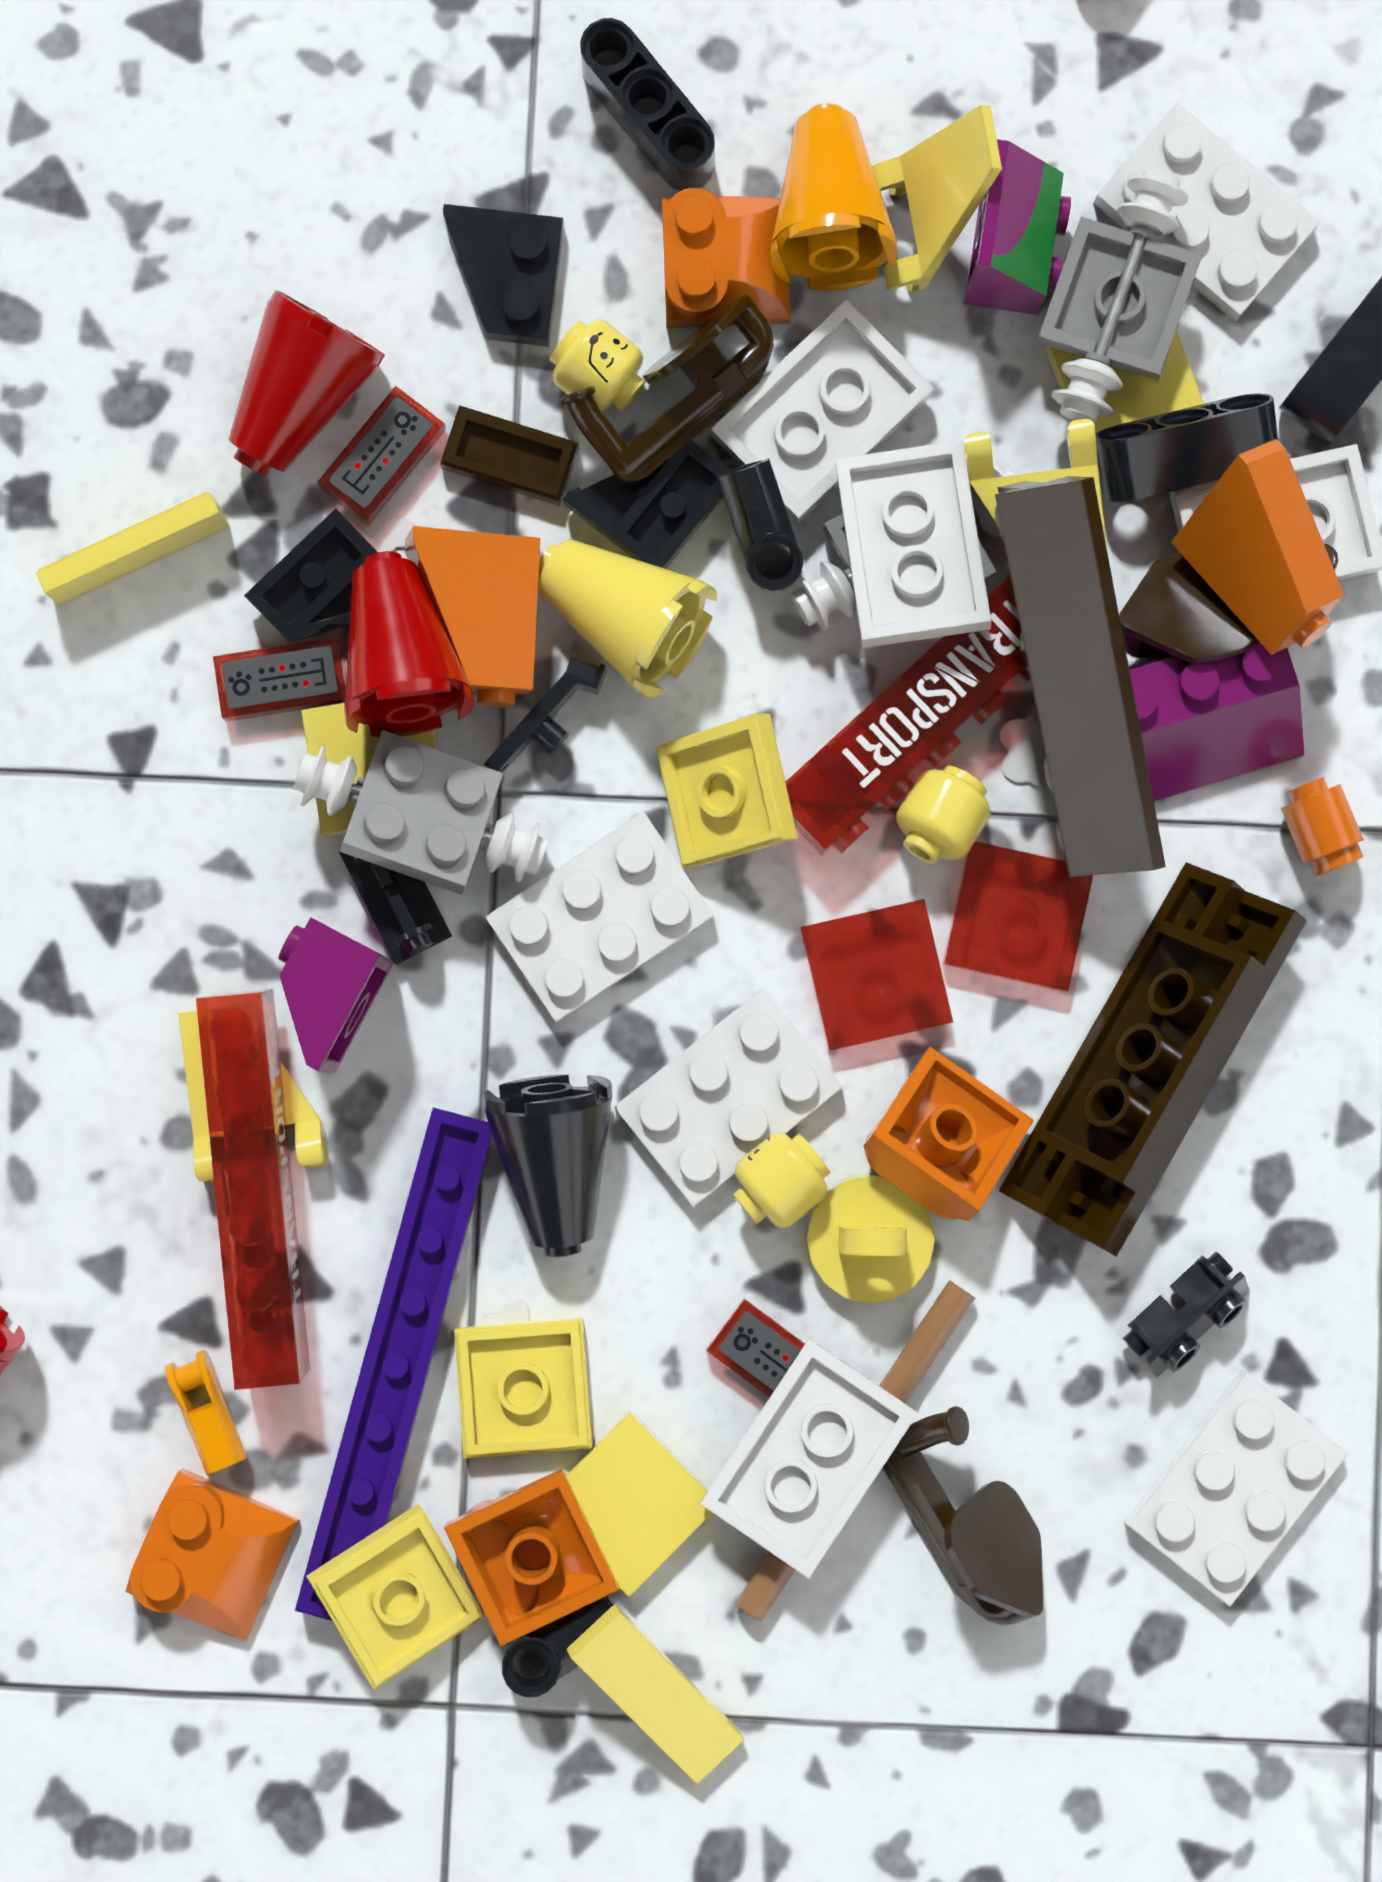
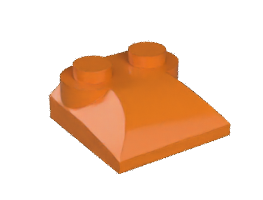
M688 188L676 193L673 197L662 198L666 328L701 327L746 293H748L766 317L769 324L791 323L790 283L781 280L774 273L770 258V247L780 202L779 197L715 196L704 189Z
M929 1046L879 1122L867 1135L863 1147L869 1165L877 1174L930 1212L944 1219L970 1221L982 1208L1034 1120Z
M182 1468L177 1472L158 1507L132 1567L125 1592L134 1595L138 1602L149 1610L156 1612L171 1611L246 1641L299 1519Z
M563 1469L497 1499L482 1501L474 1505L467 1513L448 1521L444 1526V1530L500 1646L619 1590L614 1574Z

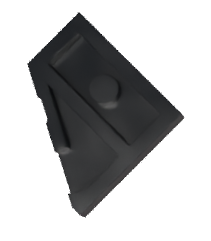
M444 204V220L476 304L487 339L550 347L564 233L563 217Z
M690 440L647 477L637 482L623 481L614 474L582 490L578 487L569 491L563 498V503L633 559L667 569L722 500L723 494L717 475L730 469Z
M335 508L257 582L244 597L289 643L350 625L353 573L364 564L363 561L366 557L378 552Z

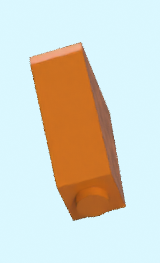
M1277 439L1239 454L1171 542L1271 655L1295 643L1301 648H1305L1315 642L1331 626L1332 621L1327 615L1344 597L1286 448Z
M413 526L405 539V554L407 559L413 561L419 570L472 688L473 695H477V704L502 708L515 706V698L523 699L533 690L540 538Z

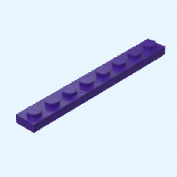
M436 1107L432 1108L296 1603L295 1611L332 1621L306 1576L388 1523L493 1138L488 1121Z

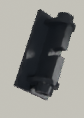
M339 852L395 965L453 937L424 881Z
M1216 1251L1208 1259L1201 1255L1191 1267L1170 1285L1171 1290L1185 1303L1180 1310L1176 1311L1159 1295L1127 1325L1131 1331L1122 1338L1123 1341L1139 1357L1148 1350L1152 1352L1145 1360L1156 1377L1161 1375L1167 1368L1172 1372H1176L1185 1366L1200 1348L1197 1340L1214 1324L1219 1328L1228 1325L1242 1312L1247 1304L1244 1296L1250 1290L1245 1275L1240 1271L1229 1281L1226 1277L1233 1271V1268Z

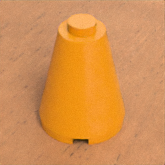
M825 103L812 107L808 112L800 116L795 124L770 247L771 267L781 280L790 284L791 274L808 278V289L818 291L852 289L878 279L877 268L888 261L890 268L895 264L898 255L897 240L856 117L836 104Z

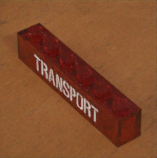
M1007 579L987 596L991 617L990 630L943 636L785 782L795 827L821 856L832 846L841 854L844 853L869 829L862 819L879 803L887 811L893 808L911 791L915 784L908 776L926 760L934 768L942 763L962 744V741L955 733L971 718H974L982 725L1009 700L1001 691L1018 675L1026 683L1031 680L1029 669L1021 654V626L1017 606L1010 595Z
M273 989L209 994L196 998L234 1390L300 1384L310 1370L274 992Z

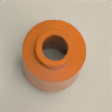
M1324 777L1288 791L1292 803L1280 809L1303 864L1310 862L1315 876L1364 857L1358 842L1364 839L1341 784L1328 788Z

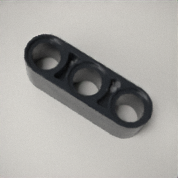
M602 18L591 23L584 30L580 40L583 78L587 86L668 185L680 191L688 188L703 187L710 180L715 164V139L709 124L629 26L623 21L614 18ZM604 50H615L624 56L622 61L614 66H604L594 60L596 55ZM643 97L658 99L664 105L653 114H642L632 107L637 100ZM687 144L696 146L703 153L699 159L688 163L677 161L671 155V152L676 147Z
M1382 276L1278 407L1327 446L1337 437L1382 380Z
M1261 393L1234 396L1114 425L1097 432V458L1103 498L1110 502H1129L1219 480L1239 454L1275 439L1278 440L1273 396Z

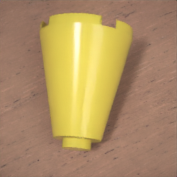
M568 539L559 546L556 544L551 545L539 559V594L637 692L647 698L657 697L665 691L656 683L667 672L676 678L682 674L695 656L708 632L713 616L703 611L706 598L716 602L717 593L715 588L702 580L573 539Z

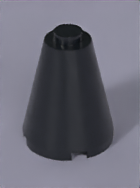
M569 1074L538 1076L500 1084L499 1098L489 1090L482 1094L484 1112L529 1243L532 1246L543 1248V1254L546 1256L564 1257L577 1254L582 1251L581 1244L591 1240L594 1235L612 1103V1084L605 1077L587 1075L588 1087H573L569 1084Z

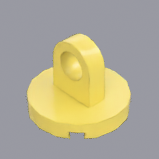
M875 1175L848 1178L827 1191L825 1198L812 1210L806 1233L810 1262L824 1284L846 1299L868 1304L894 1300L916 1286L930 1265L935 1243L931 1216L926 1208L883 1177Z

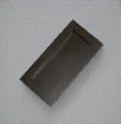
M459 405L440 466L443 470L561 507L579 451V443Z

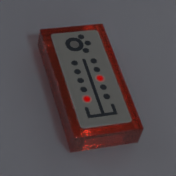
M395 385L317 481L319 488L369 526L446 431L445 423Z
M338 637L213 656L221 716L225 722L345 703L346 673L341 641Z
M743 1298L708 1345L706 1351L770 1398L805 1345V1342L746 1298Z

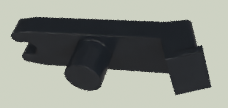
M571 657L565 673L484 763V766L503 773L532 740L547 753L553 754L565 741L569 733L552 718L578 689L599 695L607 672L606 665L600 663L598 667Z

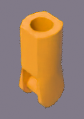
M205 1350L197 1352L195 1361L177 1367L175 1363L166 1365L165 1373L168 1384L186 1421L206 1475L246 1459L247 1455L226 1404L215 1367L208 1353ZM205 1384L211 1402L195 1408L188 1391Z

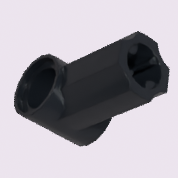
M770 458L751 462L717 475L744 558V564L752 581L761 588L771 591L783 590L794 584L802 571L803 556L797 544ZM773 542L784 544L790 550V560L787 567L778 574L769 575L761 572L756 567L755 562L757 552L761 547Z
M608 1596L507 1643L502 1659V1676L506 1685L514 1693L523 1697H538L547 1693L556 1684L558 1679L577 1667L578 1665L570 1658L567 1648L613 1606ZM525 1647L542 1649L550 1660L549 1669L543 1676L536 1679H528L521 1676L513 1665V1658L519 1650Z

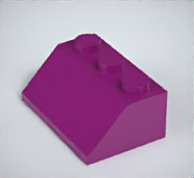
M1255 637L1251 647L1237 656L1201 664L1189 663L1173 656L1129 670L1154 802L1305 755L1300 685L1288 648L1271 655Z

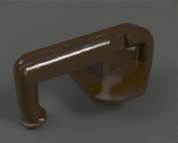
M746 293L686 337L651 366L642 377L650 384L665 378L680 367L695 387L627 443H625L597 405L592 395L596 392L594 386L561 397L560 403L567 406L580 431L611 471L623 481L637 482L652 473L758 385L768 366L774 347L773 331L766 317L748 293ZM734 322L749 344L730 360H727L713 340Z
M1324 544L1335 571L1339 561L1338 553L1332 546ZM1181 553L1157 559L1119 615L1126 654L1139 659H1162L1176 656L1189 663L1201 664L1240 655L1248 650L1255 640V636Z
M953 1406L947 1412L937 1413L912 1423L884 1464L883 1469L956 1594L987 1621L999 1625L1016 1624L1038 1616L1043 1611L1041 1535L1020 1496L1010 1485L1002 1481H993L985 1484L955 1511L921 1453L925 1449L944 1442H950L955 1446L965 1443L969 1434L968 1416L961 1407Z

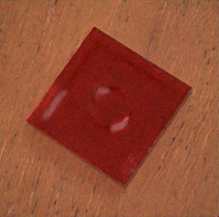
M975 841L966 854L942 965L1060 992H1068L1093 875L1069 877L1066 861Z
M925 899L800 927L828 1051L954 1023Z

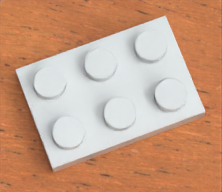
M1178 102L1100 190L1093 202L1124 230L1130 232L1131 228L1127 226L1117 212L1120 204L1134 202L1136 196L1127 186L1128 178L1136 175L1143 176L1144 171L1147 169L1165 171L1177 177L1181 182L1179 188L1185 191L1189 197L1188 202L1182 206H1172L1170 215L1178 221V230L1162 236H1155V240L1203 254L1192 286L1234 322L1239 319L1320 224L1317 218Z
M845 300L771 370L758 385L729 410L711 428L710 435L740 466L770 458L787 513L798 524L838 486L835 459L871 454L932 396L934 388Z
M959 440L835 459L862 648L990 630L991 617L963 441Z
M1354 444L1290 459L1323 543L1332 546L1338 553L1339 561L1335 569L1338 580L1381 571L1382 542L1358 445ZM1218 480L1169 492L1178 532Z
M642 811L485 918L550 1015L558 1023L713 919L714 914L647 815Z
M763 987L616 1104L614 1108L694 1207L735 1174V1166L740 1159L770 1135L776 1132L787 1133L842 1089L843 1086Z
M809 1338L700 1504L809 1579L918 1412Z
M1241 1370L1124 1522L1230 1607L1348 1453L1248 1373Z

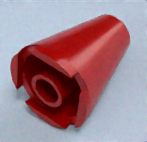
M277 290L273 292L270 300L267 301L228 438L233 445L238 447L233 458L263 476H267L271 468L284 472L377 371L385 356L380 350L347 329H342L327 320V317Z
M383 551L369 555L364 559V564L354 571L352 579L344 704L347 728L357 733L360 723L369 725L371 737H380L382 730L403 737L442 728L440 716L455 709L458 720L462 719L474 708L472 688L416 564L409 559L402 558L400 553L394 551Z

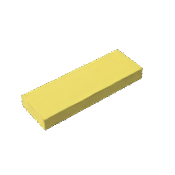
M206 491L38 569L39 572L36 575L44 593L61 605L219 532L230 525L220 504L210 492L207 493Z
M616 1604L567 1648L570 1658L696 1784H699L745 1740L740 1730Z

